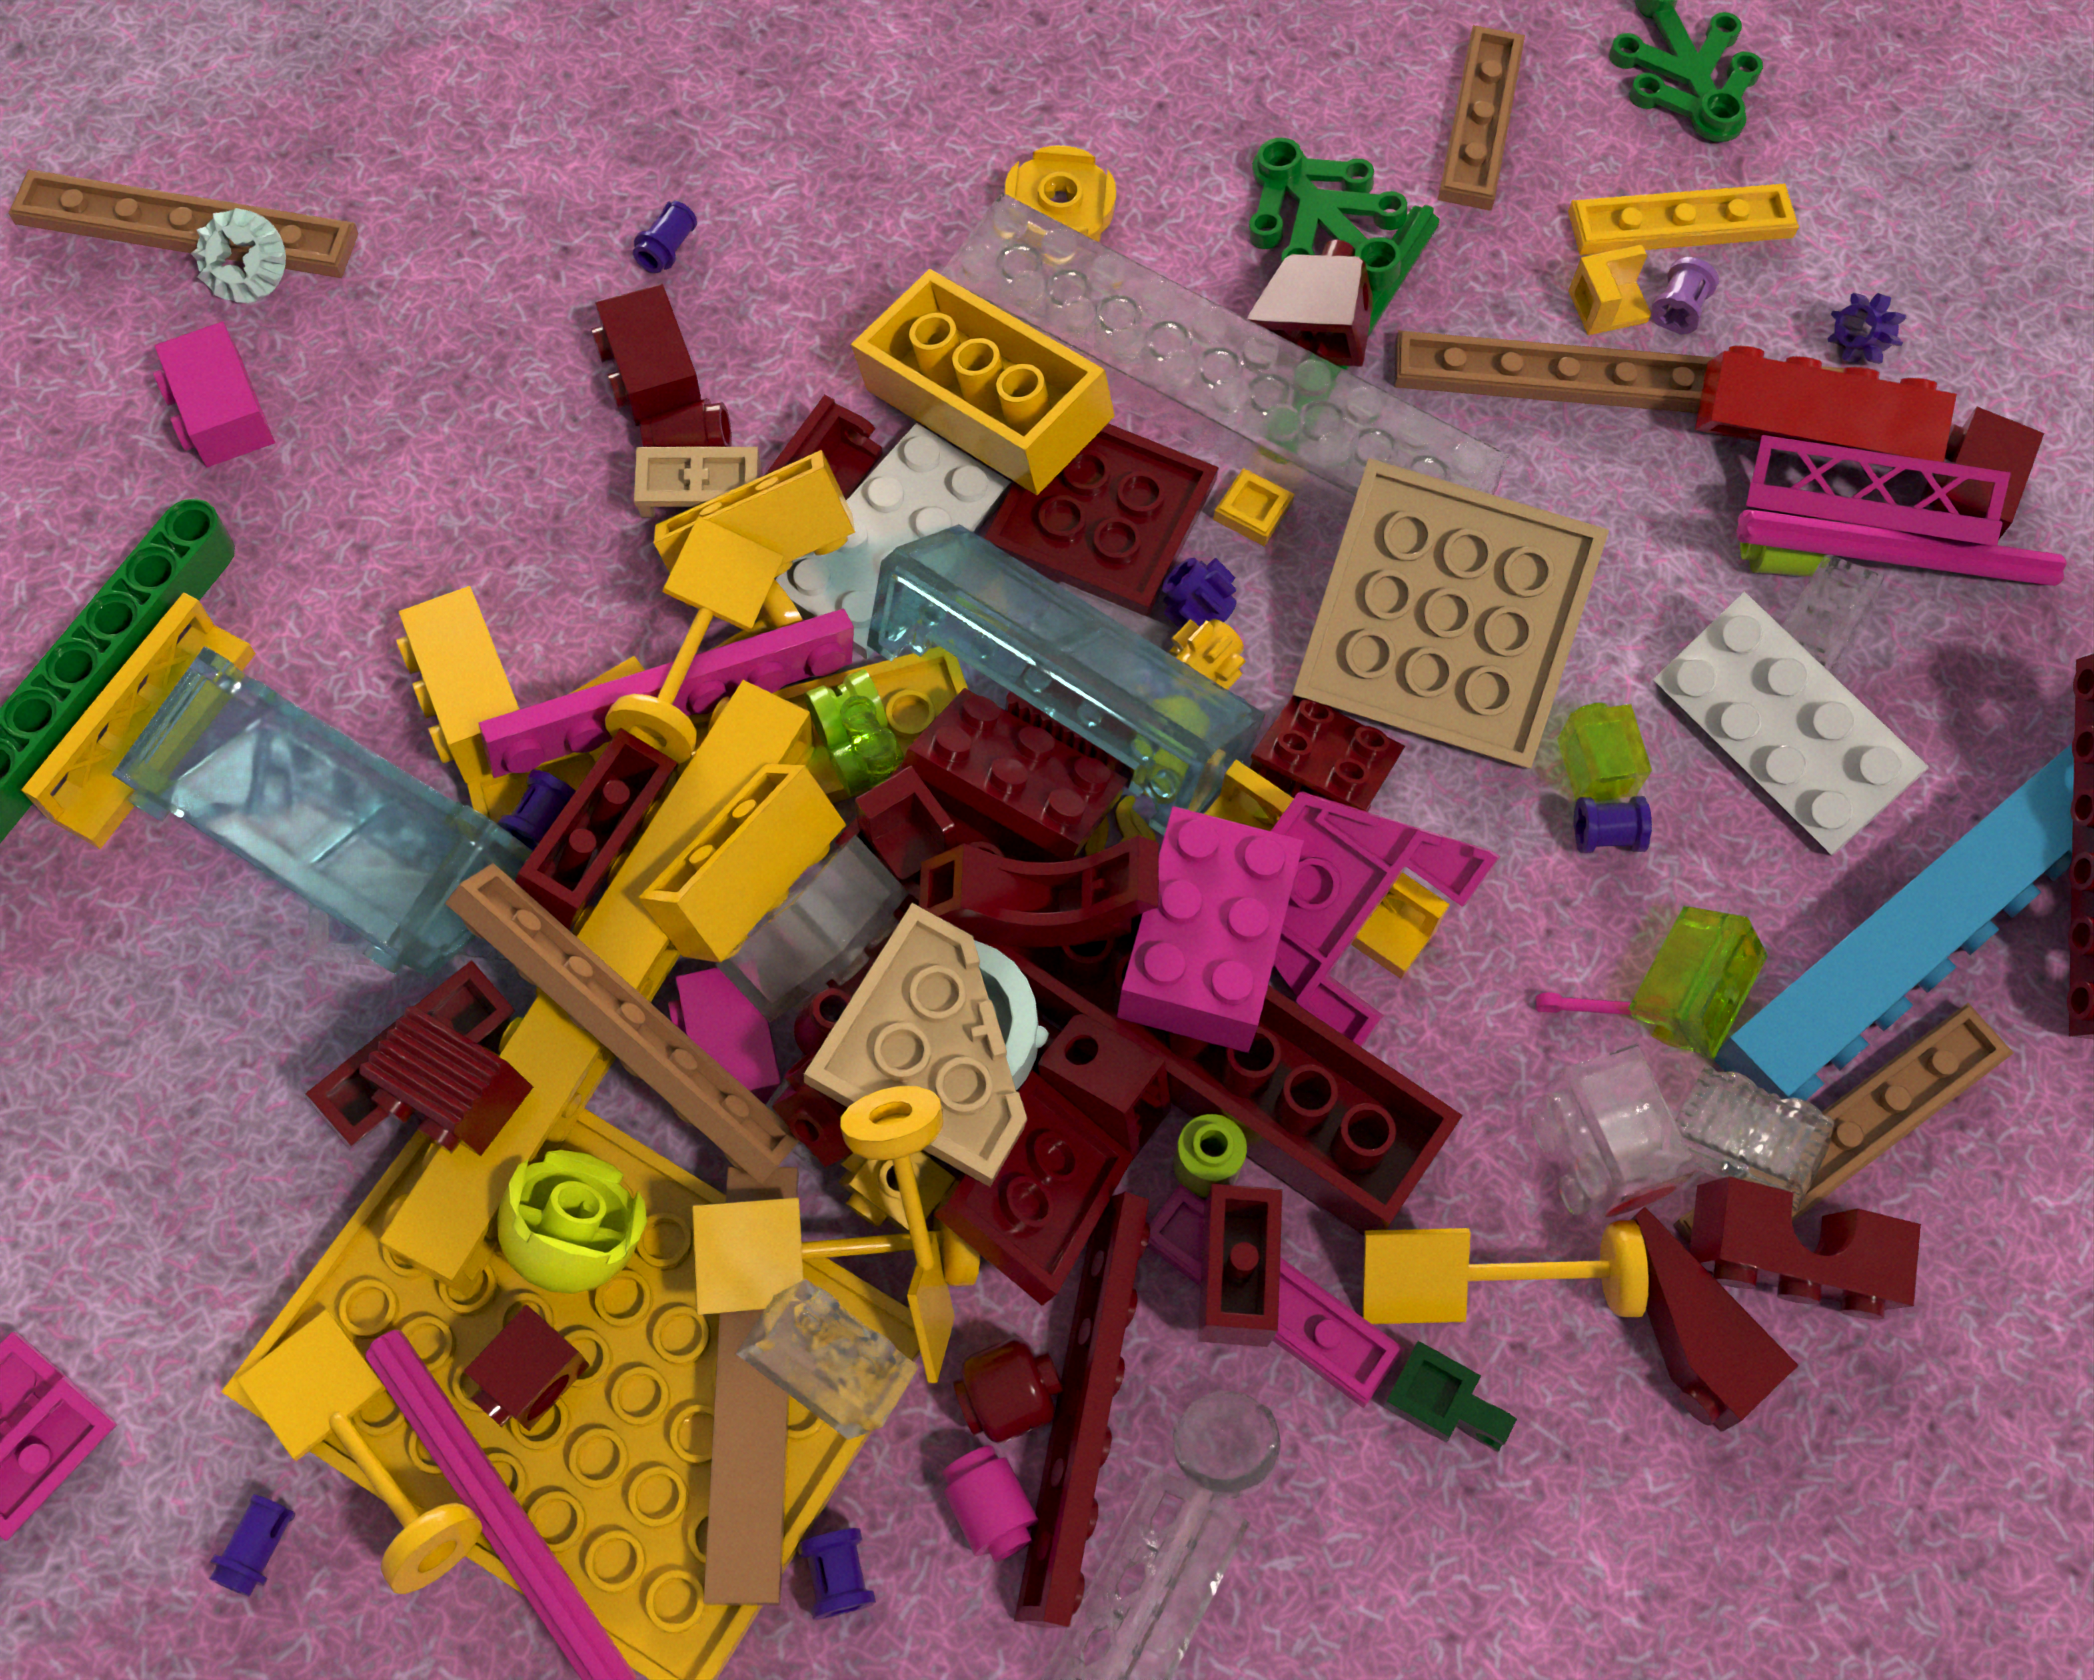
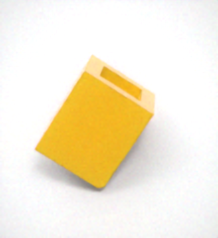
M1643 245L1580 258L1568 292L1587 335L1639 325L1649 321L1651 312L1637 284V279L1647 258Z

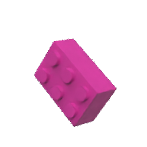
M1172 806L1159 853L1158 907L1142 914L1121 990L1117 1018L1249 1053L1259 1024L1304 840Z

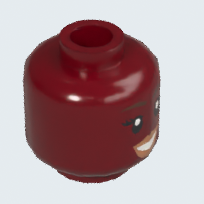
M1012 1337L969 1355L962 1363V1378L953 1381L960 1408L972 1434L977 1435L984 1432L987 1438L998 1444L1005 1443L1049 1424L1054 1417L1055 1411L1051 1395L1063 1391L1061 1380L1049 1351L1046 1350L1035 1355L1030 1344L1020 1337Z

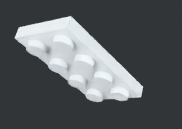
M916 423L846 500L853 514L855 533L847 536L848 541L831 553L817 556L813 551L793 560L791 568L779 575L775 580L785 590L799 614L806 620L844 608L854 626L853 651L868 659L1004 502L1011 489V482Z
M1745 591L1653 679L1831 855L1837 853L1929 769L1925 762Z

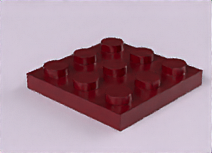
M1108 423L1038 495L1014 482L983 539V553L1147 619L1162 590L1164 581L1170 574L1217 480L1219 467Z

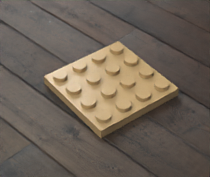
M1368 458L1292 695L1513 765L1531 769L1609 529Z

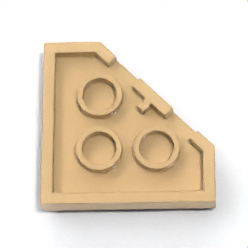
M912 903L805 1071L804 1083L846 1107H849L866 1095L887 1088L918 1086L933 1091L941 1100L943 1128L935 1141L923 1150L990 1187L1025 1128L1027 1121L1020 1093L1016 1092L1007 1062L1006 1046L992 1000H989L979 968L980 959L973 936Z

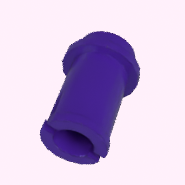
M679 201L667 202L663 211L649 230L639 232L635 237L633 256L636 262L642 268L652 273H660L663 269L671 268L676 261L675 252L698 224L694 212Z
M253 1494L249 1500L250 1504L222 1556L213 1555L210 1561L216 1566L209 1580L247 1597L251 1596L256 1584L265 1585L268 1578L263 1576L262 1573L289 1522L296 1515L295 1512L286 1509L283 1505Z

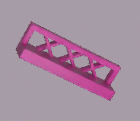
M1762 435L1746 506L1997 546L2003 523L2000 521L2011 472ZM1772 449L1797 452L1811 471V474L1790 488L1764 484ZM1807 454L1833 459L1817 469ZM1842 460L1859 462L1873 483L1851 497L1839 496L1834 494L1821 474ZM1869 464L1895 468L1878 478ZM1904 469L1920 471L1934 490V493L1912 507L1897 505L1883 485V483ZM1931 473L1957 478L1941 488ZM1816 479L1825 493L1801 490L1800 488ZM1967 479L1994 482L1986 518L1960 515L1945 493ZM1877 488L1887 503L1861 498ZM1939 498L1949 513L1922 508Z

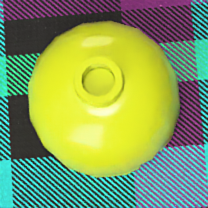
M566 1150L547 1152L543 1162L532 1163L527 1166L529 1160L527 1159L519 1164L502 1197L497 1216L499 1243L511 1268L529 1283L551 1292L567 1294L593 1290L620 1273L630 1260L647 1224L645 1201L639 1191H637L633 1199L629 1192L620 1185L624 1174L612 1164L594 1156Z

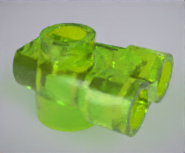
M860 695L848 698L841 706L842 726L846 728L848 740L827 750L836 776L849 796L865 788L871 790L883 783L892 775L894 767L900 765L904 760L902 749L893 732L889 728L883 730L878 722L874 702L868 697Z

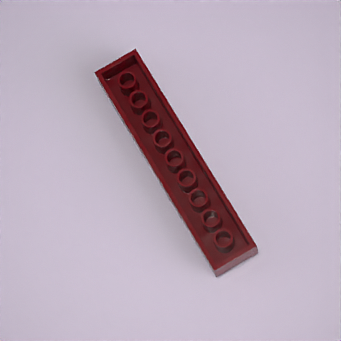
M902 763L897 767V769L892 773V775L889 778L904 770L903 768H901ZM922 780L956 827V846L965 843L989 853L1018 861L1039 863L1065 861ZM856 816L835 841L839 873L886 905L890 902L904 913L907 912L912 903L919 906L921 875L907 884H899L858 828ZM1142 914L1131 917V933L1098 942L1055 947H1022L983 943L999 950L1017 965L1027 978L1035 997L1036 1008L1042 1011V1014L1062 1028L1067 1025L1074 1015L1078 1013L1085 1014L1164 1059L1170 1102L1193 1118L1206 1114H1217L1232 1120L1244 1134L1247 1144L1246 1155L1363 1236L1366 1230H1386L1463 1116L1270 985L1267 988L1259 1024L1249 1053L1117 1018L1121 990Z

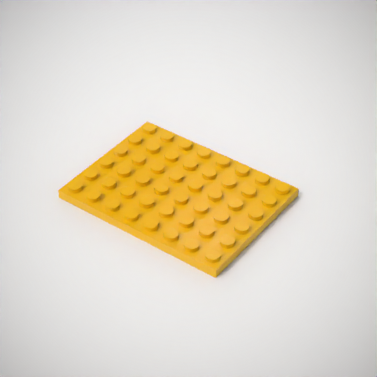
M482 1044L480 1045V1046L484 1047L485 1049L489 1050L490 1052L494 1053L495 1055L499 1056L498 1054H496L495 1052H493V1051H491L490 1049L486 1048V1047L483 1046ZM584 1108L559 1150L586 1153L612 1164L624 1174L620 1185L629 1192L633 1199L637 1191H639L645 1201L647 1224L630 1260L620 1273L603 1285L593 1290L567 1294L551 1292L526 1281L511 1268L499 1244L469 1294L465 1296L397 1259L379 1241L385 1233L383 1222L388 1210L400 1195L404 1193L410 1194L424 1172L422 1169L423 1160L433 1142L417 1130L221 1392L265 1421L239 1385L237 1379L325 1309L331 1313L367 1362L366 1352L375 1339L392 1330L398 1329L402 1331L629 1666L649 1680H717L763 1605L707 1606L704 1604L720 1313L697 1315L691 1206L726 1203V1195ZM828 1258L802 1260L805 1305L793 1306L782 1575L798 1551L797 1545L805 1540L921 1354L911 1310ZM526 1304L575 1347L590 1364L530 1431L522 1426L514 1417L503 1427L497 1424L470 1399L480 1386L464 1372ZM387 1389L349 1419L420 1516L445 1504L454 1502L463 1504ZM334 1432L310 1450L311 1453L383 1500ZM481 1531L479 1539L466 1557L524 1595Z

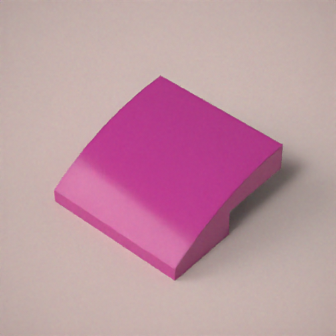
M11 1332L0 1343V1537L5 1541H8L118 1425L104 1410L17 1332Z

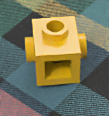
M921 1150L911 1154L910 1158L926 1220L956 1178L930 1159L932 1154ZM854 1153L843 1158L840 1164L847 1171L838 1181V1184L852 1194L845 1204L877 1228L886 1220L901 1232L910 1233L896 1174L894 1182L890 1187L886 1180L889 1168L892 1166L894 1169L893 1161L869 1160Z

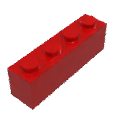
M1731 346L1728 351H1723L1707 362L1695 431L1760 442L1762 435L1944 462L1957 394L1936 390L1937 383L1935 381L1923 378H1903L1900 383L1880 380V373L1878 371L1863 367H1847L1843 369V372L1821 369L1822 362L1820 360L1803 356L1787 357L1785 362L1764 358L1765 352L1762 349L1751 346Z

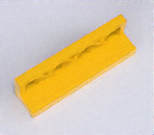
M183 592L21 791L50 822L101 849L255 656L256 653L253 648L244 640L214 625L200 601ZM190 623L192 627L177 644L179 635ZM148 674L146 683L137 693L139 684ZM108 723L107 731L97 742L99 733ZM68 772L67 780L52 797L50 793Z
M1236 759L1225 772L1220 795L1205 812V815L1271 831L1294 798ZM1402 872L1351 945L1402 979L1436 933L1450 904Z

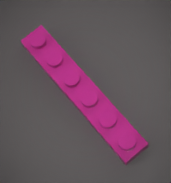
M843 608L696 654L672 705L680 709L686 716L696 713L708 714L714 711L717 704L724 697L732 698L743 680L770 693H774L784 685L815 675L827 676L833 674L841 667L852 664L854 626ZM674 662L478 722L485 759L493 778L512 772L525 773L537 768L544 762L575 752H591L604 743L612 741L613 738L605 725V718L610 707L618 698L630 694L651 695L657 698Z

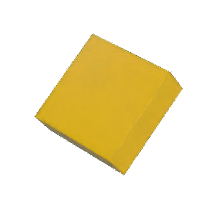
M1243 468L1215 509L1213 520L1265 547L1293 504L1295 494Z

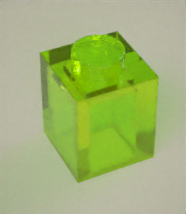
M1599 702L1582 706L1570 714L1557 738L1576 802L1580 797H1592L1594 802L1636 796L1652 772L1631 704L1609 707L1606 703Z

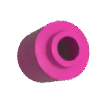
M992 1445L983 1446L965 1454L942 1471V1475L948 1485L944 1490V1495L974 1556L990 1553L993 1561L999 1562L1018 1553L1032 1543L1033 1540L1028 1531L1039 1520L1006 1457L999 1458Z

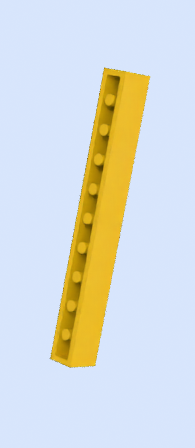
M745 680L741 682L732 698L724 697L717 704L709 722L710 731L700 747L698 749L694 748L691 756L685 762L679 764L676 773L677 782L665 801L658 799L650 807L643 821V835L631 853L623 852L617 858L608 876V889L596 907L588 906L582 912L572 932L650 1003L681 954L640 902L639 896L765 764L799 765L814 742L811 713ZM538 986L536 987L537 998L525 1017H517L510 1023L499 1044V1052L501 1053L499 1057L511 1064L534 1088L482 1156H478L462 1144H459L451 1154L433 1142L424 1157L422 1164L424 1172L410 1194L404 1193L395 1200L383 1222L385 1233L379 1241L397 1259L465 1296L469 1294L500 1244L497 1225L500 1202L518 1165L529 1159L527 1166L532 1163L543 1162L547 1152L559 1150L617 1057L590 1032L577 1027L571 1021L567 1012Z

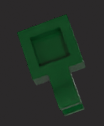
M1417 1341L1384 1405V1408L1446 1443L1456 1425H1458L1470 1437L1496 1452H1499L1501 1446L1505 1445L1517 1421V1418L1472 1394L1481 1375L1420 1341Z

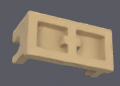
M636 447L634 503L639 509L641 518H654V507H696L762 477L763 472L758 447Z

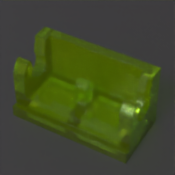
M1683 906L1628 1007L1635 1019L1649 1024H1659L1656 1025L1651 1034L1653 1038L1668 1046L1697 1052L1702 1057L1715 1059L1719 1048L1768 957L1749 918Z

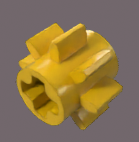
M1190 619L1171 638L1174 646L1169 650V655L1173 657L1169 664L1170 670L1176 680L1187 690L1195 694H1204L1214 686L1220 693L1225 694L1241 677L1242 673L1239 668L1245 663V659L1240 655L1244 651V645L1239 635L1226 623L1217 619H1211L1210 621L1206 620L1199 627Z

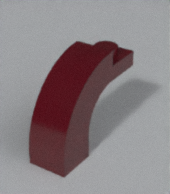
M1137 835L1084 858L1050 863L1008 859L963 843L921 862L919 907L972 935L975 941L982 943L1022 947H1055L1086 944L1131 933V917L1158 907L1159 843Z

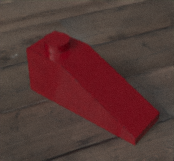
M1644 1206L1630 1220H1635L1640 1227L1646 1249L1649 1277L1646 1311L1670 1379L1682 1390L1679 1393L1681 1403L1699 1422L1707 1426L1714 1424L1720 1432H1723L1741 1422L1799 1365Z

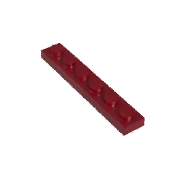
M1122 1192L1111 1197L1088 1239L1061 1378L1063 1391L1058 1393L1035 1514L1039 1522L1031 1531L1033 1541L1028 1546L1014 1618L1016 1622L1031 1626L1070 1628L1072 1615L1079 1609L1084 1595L1085 1579L1080 1570L1085 1543L1093 1534L1098 1519V1502L1094 1495L1099 1468L1106 1462L1112 1443L1111 1429L1107 1426L1112 1398L1119 1391L1125 1373V1362L1120 1355L1125 1328L1131 1323L1137 1308L1138 1296L1136 1289L1133 1288L1137 1263L1143 1256L1150 1237V1226L1145 1221L1149 1199L1132 1193Z

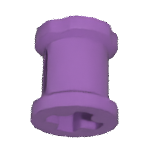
M1684 257L1672 263L1667 274L1669 283L1665 293L1655 298L1651 313L1652 319L1658 326L1681 335L1692 333L1698 328L1702 314L1701 306L1705 299L1714 294L1719 284L1718 273L1709 263L1699 258Z

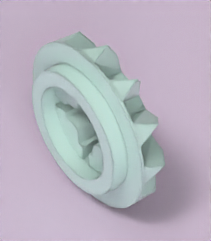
M235 208L234 210L222 213H213V219L205 227L197 229L199 234L197 249L191 252V254L197 260L200 272L197 278L206 283L213 291V295L233 300L235 303H252L265 298L278 286L286 265L285 247L280 234L266 218L252 211ZM229 239L235 245L243 247L253 246L248 249L249 253L243 256V263L246 266L243 269L246 273L238 266H222L226 262L225 259L232 254Z

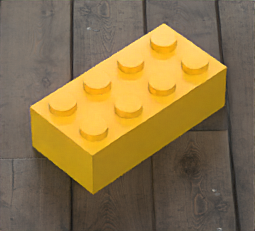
M930 268L851 343L867 391L1035 495H1038L1115 417L1105 369Z

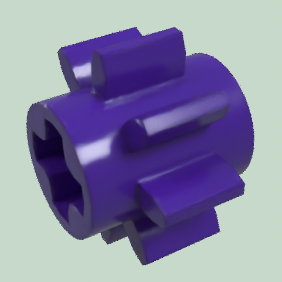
M1852 293L1850 297L1851 305L1845 307L1842 311H1832L1831 316L1836 319L1834 325L1835 333L1831 334L1827 339L1828 342L1847 346L1842 355L1843 360L1856 363L1864 354L1868 362L1880 364L1883 363V351L1892 345L1902 346L1903 342L1898 337L1899 324L1907 318L1905 314L1887 311L1892 297L1877 293L1869 302L1865 295ZM1865 322L1872 326L1869 334L1862 330Z
M1189 558L1183 561L1168 575L1163 583L1162 590L1167 594L1163 602L1168 606L1163 613L1179 629L1190 619L1199 627L1206 620L1210 621L1211 619L1225 622L1233 613L1237 603L1236 599L1232 596L1236 592V588L1231 584L1235 579L1234 575L1217 558H1214L1208 565L1202 560L1199 562L1196 558Z

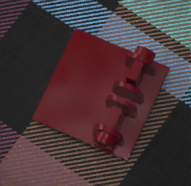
M1292 696L1250 757L1253 760L1249 768L1285 793L1290 789L1293 780L1297 781L1291 793L1293 798L1307 786L1313 789L1312 795L1321 797L1323 794L1327 800L1369 812L1370 804L1402 754L1405 745L1387 737L1381 730L1365 726L1333 710L1328 705Z

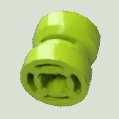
M865 669L845 676L842 685L837 686L835 691L822 685L804 693L808 711L811 713V719L827 751L846 744L852 731L854 733L862 731L871 734L888 727L886 713L878 691Z

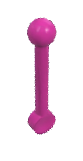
M1552 992L1541 993L1536 996V1010L1538 1012L1557 1013L1564 1010L1646 1016L1654 1023L1665 1022L1671 1014L1670 1004L1662 998L1651 999L1648 1003L1564 998L1560 994Z

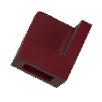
M912 766L907 767L855 799L858 828L899 884H907L920 876L921 862L956 847V827Z

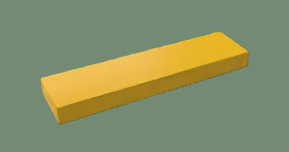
M1786 184L1572 200L1568 209L1579 255L1599 254L1637 245H1643L1645 250L1788 239L1794 238L1799 228Z

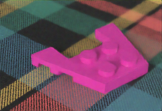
M1298 792L1271 830V832L1304 840L1273 966L1276 967L1296 995V1002L1299 1006L1362 1047L1384 1015L1331 977L1330 972L1405 868L1408 867L1463 907L1500 859V856L1482 847L1305 792Z

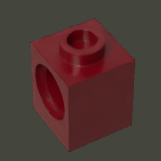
M526 1304L464 1372L480 1386L470 1399L497 1424L503 1427L514 1417L522 1426L530 1431L590 1364L575 1347Z

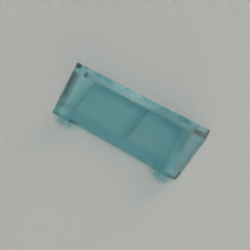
M961 524L898 546L881 561L866 646L892 661L906 648V645H911L910 651L921 657L930 647L937 644L1135 770L1128 790L1137 796H1140L1144 790L1148 793L1156 811L1150 819L1148 826L1163 836L1165 835L1172 806L1200 813L1222 787L1225 772L1237 759L1242 763L1251 751L1266 713Z
M206 646L200 651L111 774L135 790L128 801L161 822L164 821L169 812L175 814L357 932L359 936L370 942L362 954L397 976L406 965L430 978L477 937L465 926L463 919L445 904L460 883L492 863L515 882L518 872L533 852L488 817L468 805L464 806L458 801L454 802L288 701L264 683L252 677L250 678L236 668L228 659Z

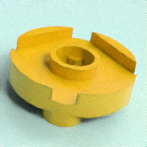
M1063 145L1047 146L1033 151V159L1025 162L1020 167L1018 161L1010 169L1005 182V212L1013 225V231L1017 238L1024 242L1053 249H1070L1095 245L1100 240L1102 232L1110 225L1115 212L1116 184L1108 168L1106 175L1103 169L1095 165V156L1083 149ZM1056 191L1066 192V197L1070 201L1057 203L1050 199L1054 198Z

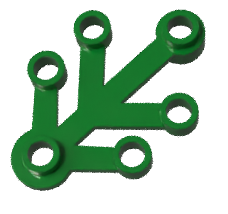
M1634 0L1636 7L1643 16L1654 19L1671 54L1645 44L1635 34L1622 33L1613 40L1609 52L1610 61L1615 66L1623 69L1634 68L1637 65L1643 66L1688 85L1693 95L1665 85L1664 81L1655 74L1642 73L1635 77L1629 92L1631 102L1642 109H1651L1660 105L1689 117L1695 131L1708 140L1726 142L1737 138L1746 124L1745 103L1742 100V96L1747 87L1753 86L1758 81L1763 69V62L1759 56L1752 52H1739L1733 56L1727 69L1728 80L1722 89L1716 88L1710 76L1724 50L1736 43L1742 29L1740 19L1728 12L1715 14L1711 18L1706 30L1707 38L1698 53L1675 10L1678 0ZM1718 28H1725L1730 32H1723ZM1621 49H1629L1633 53H1625ZM1739 67L1748 68L1751 72L1742 71ZM1641 88H1647L1653 91V93H1645Z
M1273 138L1263 143L1252 163L1253 177L1257 183L1263 186L1258 211L1249 221L1251 243L1261 249L1274 248L1281 243L1283 239V220L1279 213L1287 191L1299 203L1290 245L1282 252L1281 263L1292 254L1315 255L1313 245L1319 224L1334 240L1346 241L1354 247L1356 251L1355 257L1365 261L1371 290L1381 291L1389 288L1400 275V247L1393 240L1384 237L1367 239L1344 214L1371 216L1377 227L1383 230H1396L1402 227L1407 219L1406 198L1401 193L1394 191L1369 194L1374 186V167L1365 159L1357 158L1345 162L1306 158L1298 143L1288 138ZM1352 177H1363V178H1361V179H1353ZM1311 181L1340 182L1342 191L1318 189ZM1393 209V210H1396V211H1394V212H1385L1384 210ZM1271 228L1272 230L1261 231L1260 229Z

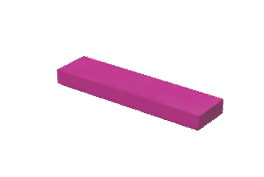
M1180 1183L1150 1222V1237L1147 1247L1200 1286L1205 1201ZM1280 1257L1278 1332L1272 1341L1364 1408L1405 1348Z

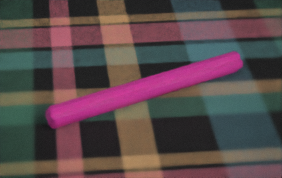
M1758 510L1743 511L1738 518L1736 537L1742 543L2056 586L2063 581V571L2067 565L2066 559L2061 554L2000 545H1985Z
M396 1329L375 1339L366 1352V1359L463 1504L469 1506L478 1516L483 1527L482 1532L581 1680H636L635 1673L405 1334Z

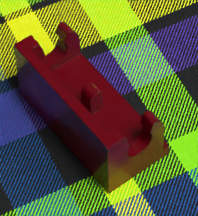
M824 394L765 475L822 450L843 496L847 500L860 486L881 457L882 446L869 439L876 429L872 423L864 417L836 404L835 399Z

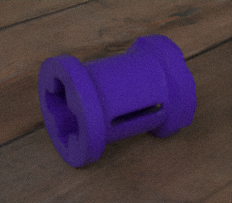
M535 769L528 775L526 781L528 788L511 815L501 816L496 824L498 830L506 838L531 853L576 792L571 786L552 774Z
M1633 796L1628 803H1595L1592 797L1578 798L1574 809L1573 824L1576 846L1580 853H1593L1596 847L1629 846L1633 852L1647 851L1652 833V817L1650 806L1645 796Z
M860 1528L829 1532L804 1540L797 1545L799 1556L808 1559L816 1597V1603L811 1607L813 1620L827 1619L858 1611L876 1603L874 1591L868 1590L865 1587L857 1545L863 1541Z

